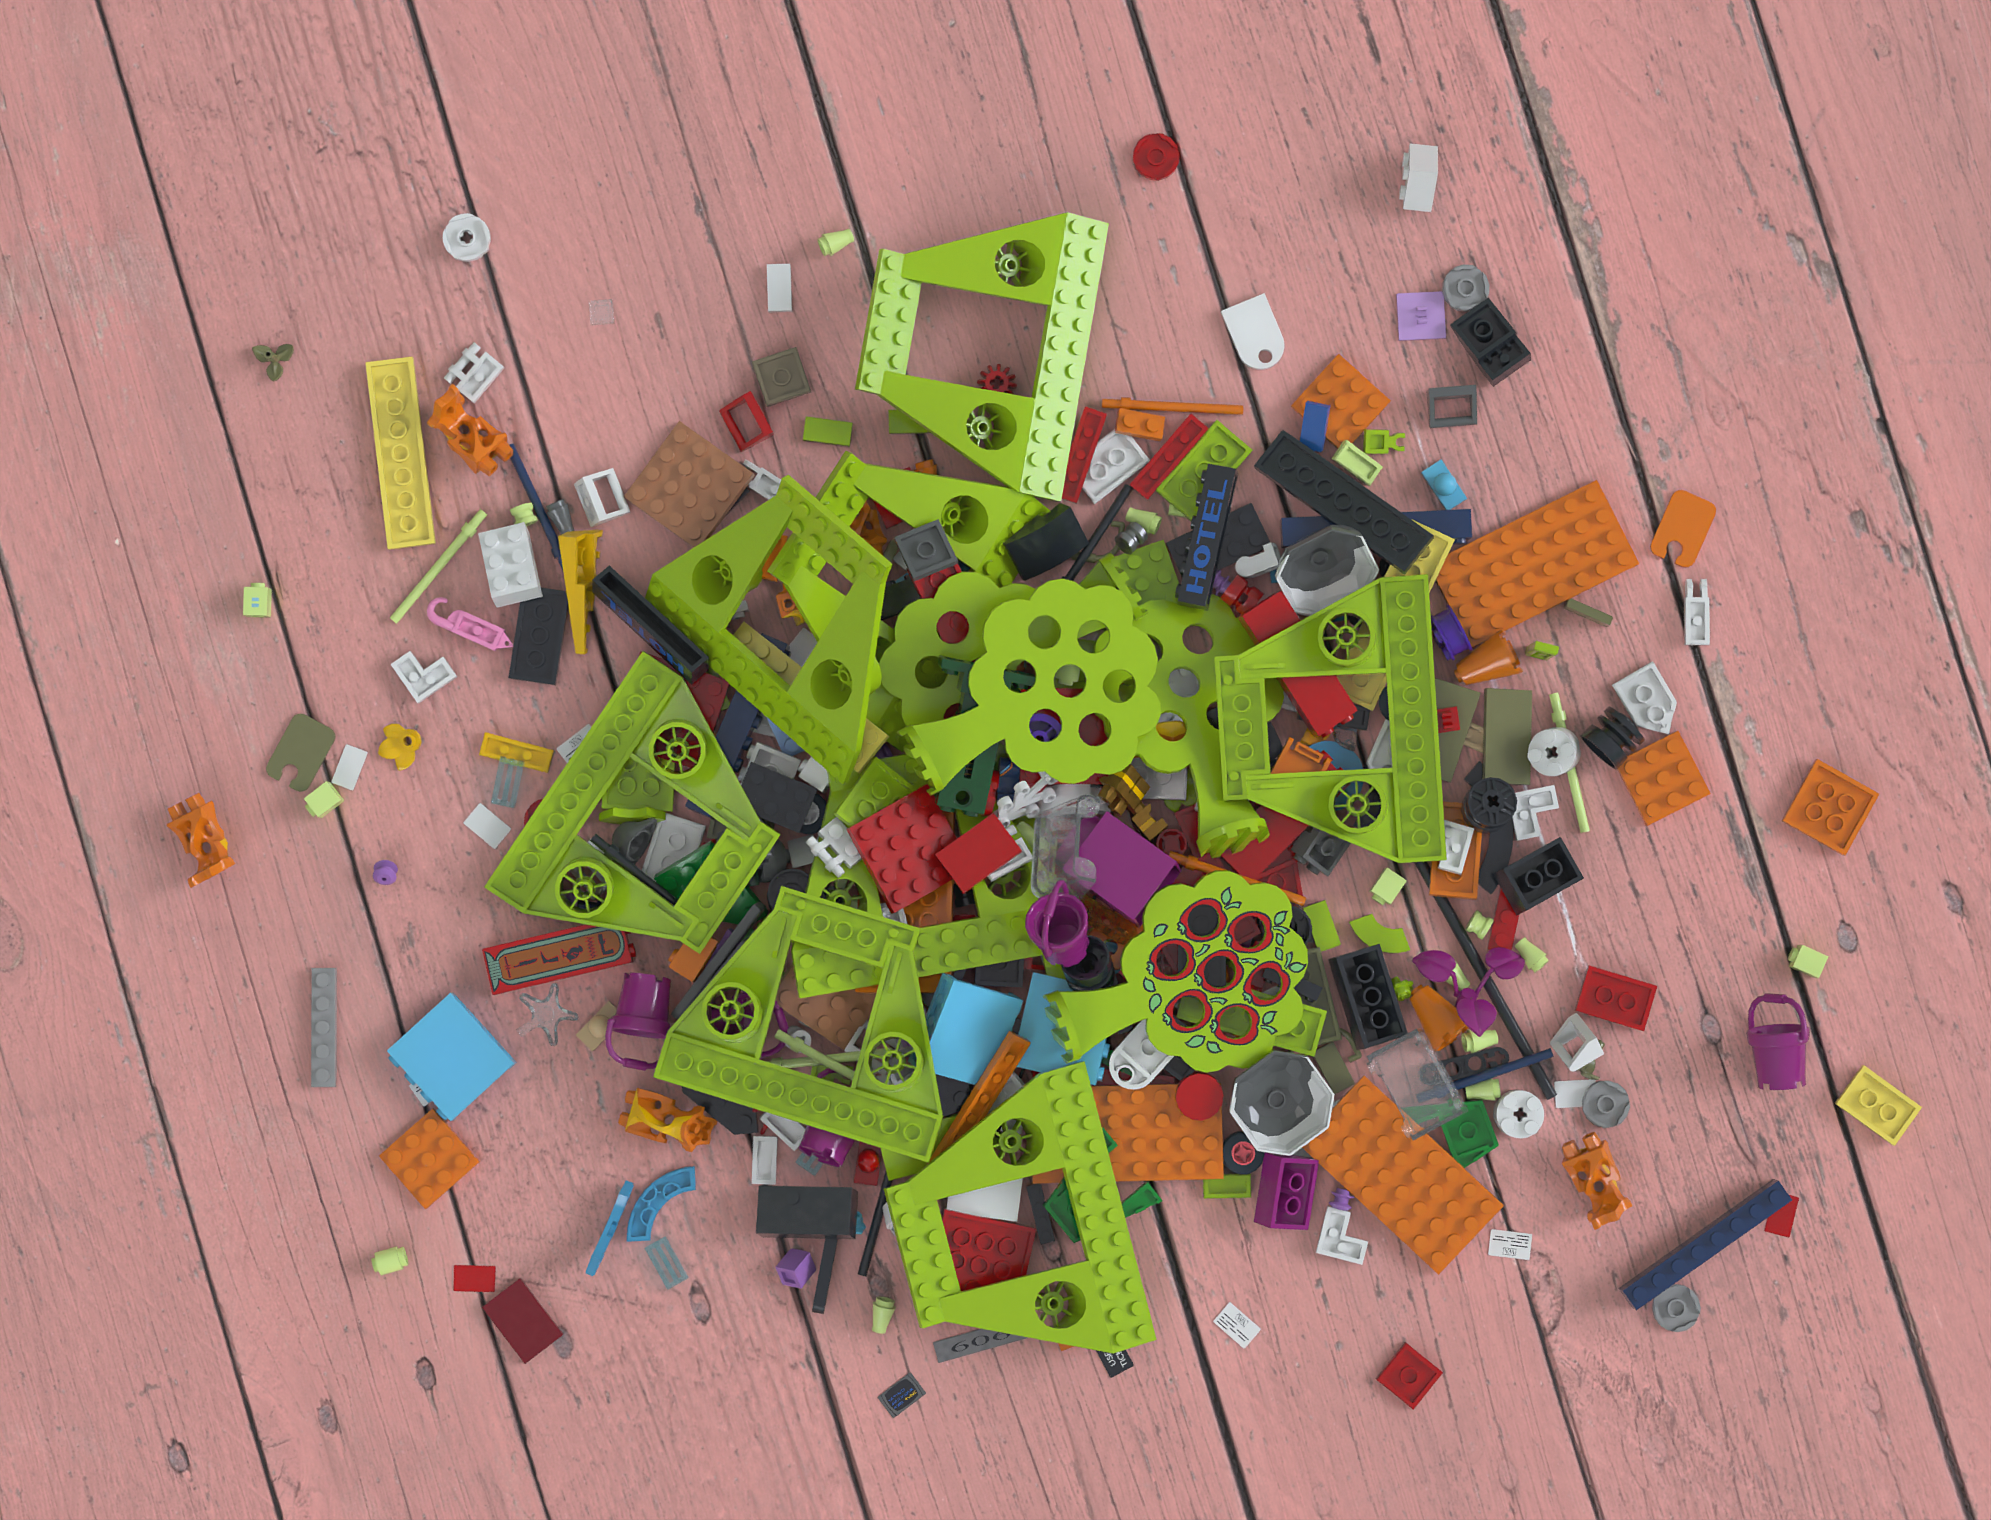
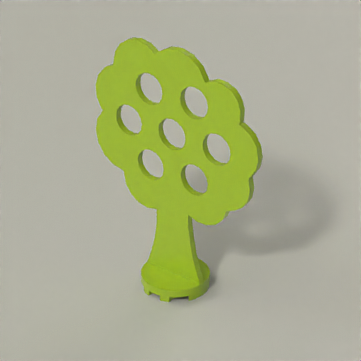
M1110 552L1098 560L1097 564L1079 585L1084 589L1097 585L1112 586L1123 592L1131 603L1133 621H1137L1148 614V610L1139 608L1137 602L1142 600L1136 590L1127 587L1125 582L1129 580V577L1124 570L1114 567L1111 560L1115 557ZM960 572L949 576L938 587L933 599H917L904 607L895 623V641L884 650L879 665L882 685L891 695L902 699L901 716L906 726L943 720L946 709L955 703H959L961 692L957 689L960 672H958V676L947 674L945 681L938 687L926 688L915 677L917 663L927 656L939 657L941 655L966 661H972L981 657L986 652L982 636L984 623L990 612L1006 601L1013 599L1029 600L1036 590L1035 588L1024 583H1011L998 588L990 578L980 573ZM949 611H957L963 614L969 624V631L966 637L955 644L942 641L936 631L939 618ZM1042 615L1036 617L1028 628L1030 641L1038 648L1046 649L1052 647L1060 637L1059 624L1050 616ZM1098 620L1087 621L1078 630L1077 639L1106 626ZM1018 659L1012 661L1005 669L1016 670L1017 666L1025 660ZM1054 676L1053 683L1055 688H1077L1078 682H1073L1072 686L1058 683L1059 679ZM1011 683L1010 690L1020 693V688L1014 687ZM1000 742L995 760L996 763H999L1000 757H1008L1005 745H1002Z
M1055 579L1049 580L1037 587L1029 600L1013 599L1006 601L990 612L984 623L982 636L986 652L974 662L968 676L969 691L978 706L947 719L916 725L910 724L897 731L898 735L905 736L908 743L903 746L906 755L916 759L918 766L914 767L917 776L927 780L931 788L926 790L930 796L943 790L966 764L1003 739L1005 741V750L1010 760L1020 769L1030 772L1045 771L1050 777L1061 783H1079L1087 780L1094 773L1110 775L1122 771L1131 764L1137 753V737L1150 732L1158 724L1161 715V703L1157 694L1148 687L1156 673L1158 658L1155 645L1146 633L1132 626L1133 610L1130 601L1123 592L1112 586L1104 585L1084 589L1074 581ZM1042 615L1055 619L1060 628V637L1057 643L1046 649L1034 646L1028 636L1029 625L1036 617ZM1090 620H1098L1103 623L1109 633L1108 644L1102 651L1097 653L1084 651L1077 640L1078 630L1081 625ZM1018 659L1029 662L1036 674L1033 686L1022 693L1013 692L1008 689L1003 679L1004 670L1007 665ZM1068 664L1079 667L1086 679L1082 692L1071 698L1060 695L1053 683L1057 670ZM1117 669L1130 673L1135 683L1132 696L1120 703L1108 699L1103 690L1105 677L1111 671ZM1041 709L1053 710L1060 717L1061 730L1058 736L1047 742L1035 739L1029 729L1032 715ZM1092 713H1099L1105 716L1110 725L1109 737L1104 743L1097 746H1089L1084 743L1078 732L1081 720L1086 715Z
M1211 595L1208 611L1181 606L1164 599L1150 600L1139 606L1140 609L1145 608L1148 610V614L1137 621L1134 620L1132 626L1146 633L1148 637L1153 638L1161 648L1162 655L1157 662L1156 673L1148 687L1157 694L1161 703V714L1173 713L1178 715L1185 724L1186 732L1182 739L1168 741L1158 734L1155 726L1150 732L1137 737L1138 744L1135 756H1139L1146 766L1160 773L1171 774L1180 772L1189 765L1198 806V839L1196 842L1201 857L1205 853H1210L1211 858H1217L1230 848L1232 854L1240 852L1250 841L1257 838L1258 842L1261 843L1269 837L1270 833L1265 819L1259 817L1248 800H1223L1219 730L1210 725L1207 720L1206 711L1210 704L1217 702L1214 657L1239 655L1254 647L1255 644L1239 619L1234 616L1230 606L1222 601L1219 596ZM1191 626L1204 628L1212 638L1211 650L1205 654L1190 652L1183 643L1182 635L1184 630ZM1108 630L1098 637L1093 653L1102 651L1108 644ZM1117 669L1111 671L1105 677L1103 690L1108 699L1113 702H1122L1118 689L1122 682L1133 680L1130 673ZM1177 669L1191 671L1198 680L1199 688L1197 693L1191 697L1176 695L1169 686L1168 679L1170 673ZM1265 678L1267 723L1281 710L1284 700V690L1276 678ZM1094 713L1103 721L1104 732L1108 738L1110 735L1109 721L1105 716Z

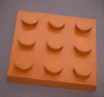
M1338 354L1291 405V408L1303 417L1307 401L1330 405L1325 438L1338 449L1344 440L1353 443L1391 400Z
M1679 731L1628 755L1626 761L1617 769L1646 826L1711 794Z
M1815 759L1785 813L1782 822L1835 852L1846 856L1876 802L1879 793L1819 759Z
M434 1108L379 1155L382 1161L425 1210L480 1162Z

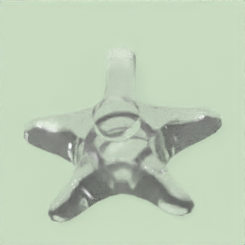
M552 983L548 996L543 1000L534 998L526 993L520 994L519 999L532 1012L531 1019L516 1029L521 1037L535 1028H542L548 1037L550 1045L556 1046L558 1043L557 1029L559 1022L563 1020H578L577 1013L560 1006L558 984Z

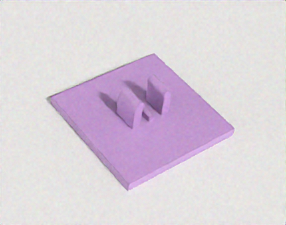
M1442 291L1396 294L1399 341L1446 339L1445 308Z

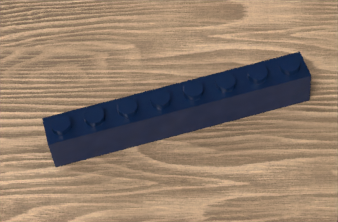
M1471 509L1401 512L1408 518L1455 539L1453 544H1466V540L1472 538ZM1322 516L1281 518V549L1317 530L1334 524Z
M761 633L764 638L788 657L791 656L790 646L787 643ZM737 690L715 737L734 773L740 771L744 761L741 757L745 750L748 751L753 742V738H751L753 730L759 728L763 719L760 716L761 711ZM689 799L685 804L687 809L714 820V817Z
M1772 1179L1618 1289L1630 1306L1638 1310L1791 1202V1197L1779 1180Z

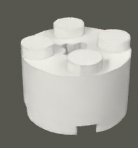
M1552 727L1537 733L1531 740L1528 749V760L1535 770L1546 776H1558L1572 770L1579 762L1581 756L1578 738L1572 731L1563 727ZM1556 747L1558 755L1553 756L1551 748Z
M1510 1090L1496 1101L1493 1109V1118L1498 1128L1506 1135L1514 1138H1527L1536 1134L1542 1126L1544 1109L1540 1100L1532 1093L1523 1090ZM1520 1107V1111L1524 1112V1116L1517 1120L1513 1113L1518 1111Z

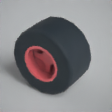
M1243 1131L1230 1134L1224 1140L1223 1162L1232 1172L1250 1174L1262 1165L1264 1152L1257 1151Z

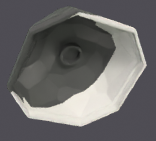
M1330 525L1286 547L1279 560L1275 577L1296 614L1311 616L1373 582L1379 568L1359 531L1345 525Z
M1273 1050L1234 1079L1229 1112L1257 1151L1291 1156L1329 1128L1335 1094L1307 1055Z

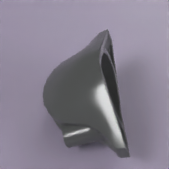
M648 818L641 822L628 821L620 824L613 833L612 844L620 849L618 852L635 865L651 841L657 819Z

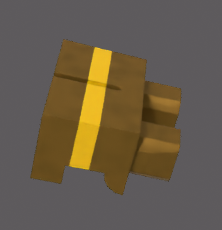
M1129 764L1122 771L1099 779L1103 787L1098 793V797L1109 804L1108 808L1110 811L1121 816L1127 807L1136 808L1150 789V786L1132 764Z
M1140 801L1135 809L1127 807V810L1133 815L1132 823L1147 841H1153L1168 828V824L1163 818L1156 822L1151 817L1150 803L1145 806Z

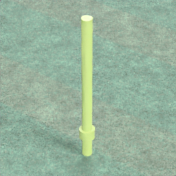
M480 509L469 523L466 522L462 526L460 534L391 615L390 619L398 623L469 537H473L477 532L476 528L487 516L483 510Z
M1559 693L1549 694L1553 713H1551L1552 721L1556 723V727L1566 728L1565 720L1567 718L1565 710L1562 711ZM1574 767L1567 772L1580 833L1590 831L1576 768Z
M778 1029L774 1038L789 1045L791 1050L796 1053L801 1052L853 1081L855 1071L806 1045L805 1041L797 1036L794 1038Z
M885 1048L876 1049L874 1054L883 1057L887 1051ZM861 1051L827 1054L826 1056L839 1063L858 1061ZM779 1057L766 1061L785 1068L823 1065L810 1057L791 1059Z

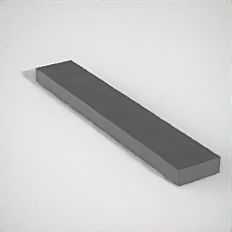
M759 901L750 908L673 1010L671 1015L674 1018H680L766 909L762 902Z

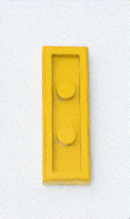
M485 732L479 755L548 773L554 750Z

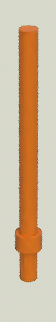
M1129 397L1102 399V408L1243 415V405L1131 400Z
M1173 851L1169 853V856L1178 864L1184 865L1185 869L1191 871L1196 869L1208 874L1215 870H1225L1199 861L1198 857L1192 855L1187 857ZM1240 875L1249 884L1260 883V881ZM1281 889L1286 893L1290 902L1304 906L1306 897Z

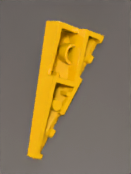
M598 529L570 531L558 536L576 654L588 653L586 633L590 632L591 626L587 625L588 611H593L595 595L592 592V579L597 576L596 559L600 558V552L596 551L597 539L602 537L603 530Z

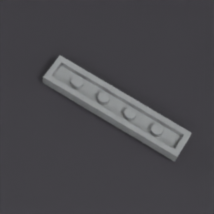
M312 968L311 1087H336L337 968Z

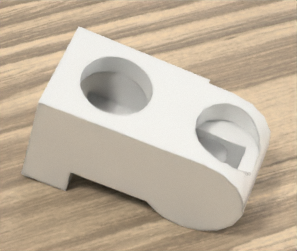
M1270 542L1263 545L1265 552L1252 557L1244 556L1239 558L1235 565L1237 573L1246 578H1254L1276 570L1281 558L1277 544Z

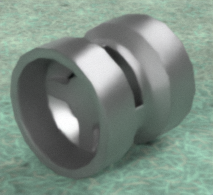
M1131 522L1126 527L1125 532H1120L1115 537V543L1121 551L1130 555L1137 549L1138 544L1141 545L1148 539V535L1141 525Z

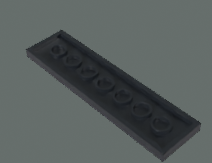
M1284 430L1280 432L1254 465L1257 471L1332 524L1349 526L1359 531L1370 551L1404 575L1434 539L1433 534Z

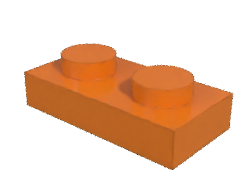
M1119 408L1117 411L1115 433L1160 442L1163 438L1165 417Z

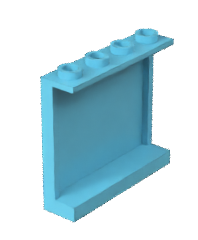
M1033 972L1019 1030V1035L1028 1039L1031 1044L1017 1067L1043 1073L1085 1061L1090 1084L1097 1085V1081H1102L1105 1067H1101L1103 1057H1108L1110 1044L1106 1043L1107 1038L1081 1056V1059L1066 1064L1061 1055L1066 1054V1051L1054 1040L1051 1030L1055 1029L1056 1026L1046 1017L1044 1008L1049 1007L1050 1004L1043 998V995L1056 990H1072L1065 979Z
M942 973L925 1016L935 1074L976 1085L1008 1032H1012L1017 1015L1021 1011L1023 1000L1013 993L1005 994L957 980L949 974ZM914 1052L910 1055L908 1062L916 1067L917 1057Z
M449 993L387 1050L390 1054L388 1059L397 1068L401 1066L406 1072L404 1074L405 1078L412 1085L417 1084L422 1089L420 1092L422 1097L429 1103L431 1101L434 1102L438 1107L436 1112L445 1121L447 1119L450 1121L455 1120L464 1109L517 1063L454 993Z

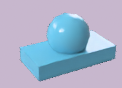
M1442 459L1421 472L1445 510H1451L1467 499Z

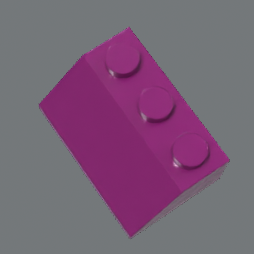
M1264 1152L1254 1222L1273 1229L1308 1230L1319 1160L1298 1155L1287 1156Z

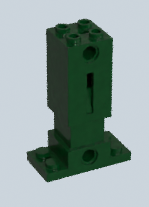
M939 655L937 665L942 668L944 673L958 676V672H960L957 689L961 692L957 715L978 706L971 697L968 687L969 671L974 662ZM1005 669L1003 679L1008 689L1011 688L1012 683L1016 688L1029 690V686H1033L1035 682V675ZM999 742L993 744L966 764L943 790L935 793L934 802L939 805L940 810L954 812V809L962 810L961 812H964V815L978 817V813H985ZM959 791H966L964 799L956 800V794Z

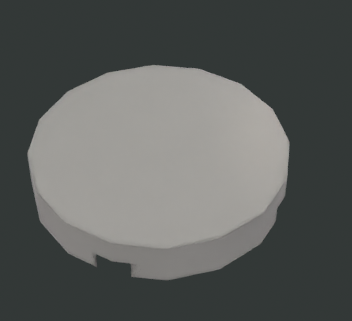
M1463 264L1454 267L1447 273L1442 283V293L1445 301L1451 308L1460 312H1468L1487 299L1490 285L1487 276L1477 267Z
M1598 1081L1592 1084L1585 1091L1582 1099V1110L1586 1118L1593 1125L1602 1128L1621 1124L1627 1117L1630 1109V1101L1626 1090L1618 1083L1612 1081Z
M1679 1284L1670 1286L1656 1296L1652 1303V1312L1655 1320L1660 1326L1673 1332L1686 1331L1696 1323L1701 1309L1699 1299L1694 1291Z

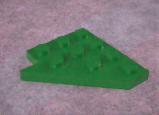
M712 840L655 874L654 880L675 898L679 899L715 844ZM748 885L741 892L722 922L738 925L750 908L760 901ZM767 908L764 910V912L761 914L757 921L767 916Z

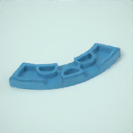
M695 1166L676 1169L661 1176L641 1194L629 1218L627 1242L650 1241L653 1222L662 1206L678 1194L696 1190Z
M626 1180L620 1190L585 1274L593 1276L597 1272L627 1205L634 1183Z

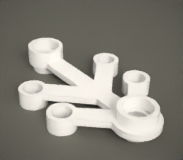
M1043 771L1039 772L1041 779L1031 788L1026 781L1017 783L1014 786L1015 795L1013 802L1009 796L1001 798L997 802L998 810L993 813L1005 828L1010 825L1011 820L1023 815H1027L1028 818L1037 816L1040 809L1035 802L1043 800L1044 803H1049L1057 797L1053 788H1047L1040 793L1037 792L1047 783L1052 785L1057 780Z

